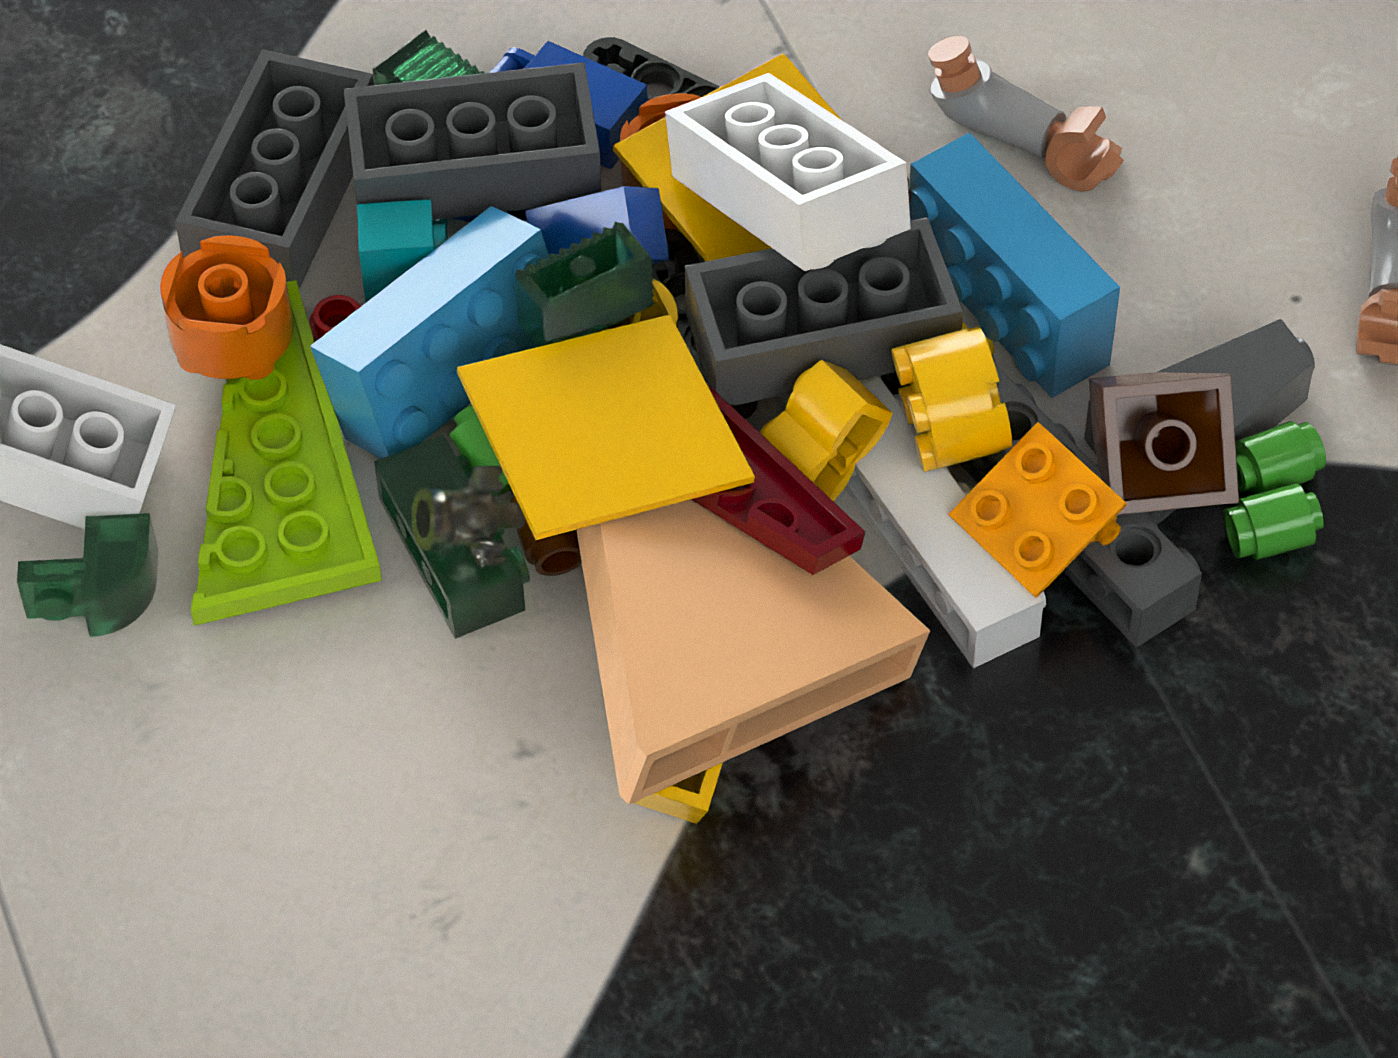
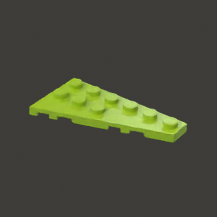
M296 280L287 282L293 320L292 338L286 351L275 362L273 371L267 377L259 380H250L245 377L227 379L226 384L223 385L220 430H217L205 508L207 519L203 544H200L198 557L199 575L196 592H193L191 616L194 626L382 581L379 560L337 417L310 347L315 342Z

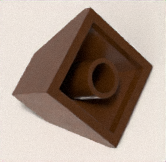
M1148 372L1089 378L1093 442L1101 478L1105 484L1128 504L1118 515L1239 503L1230 374Z

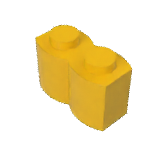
M820 360L797 378L785 411L766 423L760 430V433L834 501L850 480L856 463L871 451L884 434L893 412L847 369Z

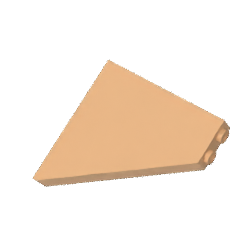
M691 499L577 529L619 795L628 805L910 678L930 633V630L850 556L812 575Z

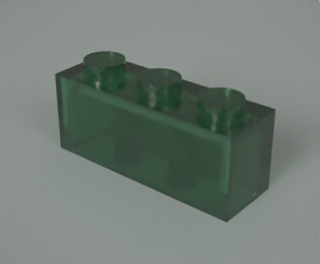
M441 435L374 461L379 500L455 639L525 611L523 584L530 582L527 564L517 546L508 549L501 536L504 534V529L498 511L491 500L484 502L480 500L475 491L478 489L476 475L469 459L465 455L456 456L445 436Z

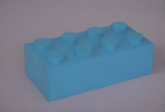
M970 132L911 163L909 183L911 191L910 221L928 217L959 302H962L978 319L984 334L994 342L999 341L1014 357L1022 375L1029 381H1036L1053 398L1108 367L1111 362L1120 286Z
M490 206L310 346L346 440L393 466L471 403L457 375V367L540 347L555 336L553 316L556 306L559 307L563 299L541 229Z

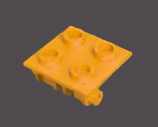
M1037 422L948 515L1037 598L1090 543L1098 541L1103 546H1106L1116 539L1121 531V526L1116 523L1117 515L1128 504L1045 427Z

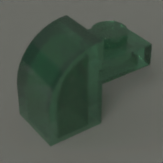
M150 513L86 516L83 558L18 561L17 585L27 619L43 618L50 621H60L69 617L85 616L90 637H97L121 630L139 618L151 603L157 585L158 547Z

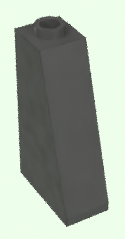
M1279 319L1157 372L1230 374L1235 441L1275 427L1307 400L1315 361L1308 344L1302 338H1296L1283 320ZM1089 400L1084 439L1096 455L1093 442L1091 403ZM1176 509L1150 511V514L1155 519L1156 524H1159Z

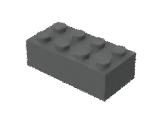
M262 49L175 220L180 251L183 252V257L201 249L200 241L211 237L232 235L250 238L260 242L269 249L270 256L278 264L279 262L281 263L285 271L286 282L296 280L300 289L353 177L344 89L374 86L373 74Z
M585 62L344 89L357 204L431 199L433 220L480 215L490 206L504 212L534 209L602 192L600 151Z
M928 217L911 220V229L887 238L879 246L862 248L837 258L830 265L820 269L804 271L773 248L685 266L686 316L708 385L729 405L733 406L791 394L797 378L820 360L847 369L858 380L894 373L896 369L891 349L962 330L963 310Z

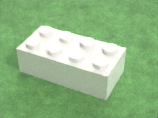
M770 73L665 111L672 177L804 271L824 268L837 258L862 248L879 246L887 238L911 229L906 162Z
M0 344V501L129 544L177 405Z

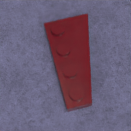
M707 384L755 479L754 483L691 500L812 575L861 550L866 531Z

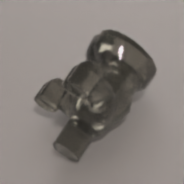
M497 465L475 466L472 470V477L467 482L464 490L446 491L437 487H422L415 495L412 507V527L419 547L423 550H436L448 545H467L469 551L475 556L478 567L503 566L506 562L505 557H502V550L505 549V544L500 540L493 541L498 529L522 528L525 523V516L518 502L496 503L491 492L502 489L503 484L499 481V475L502 474L501 467Z

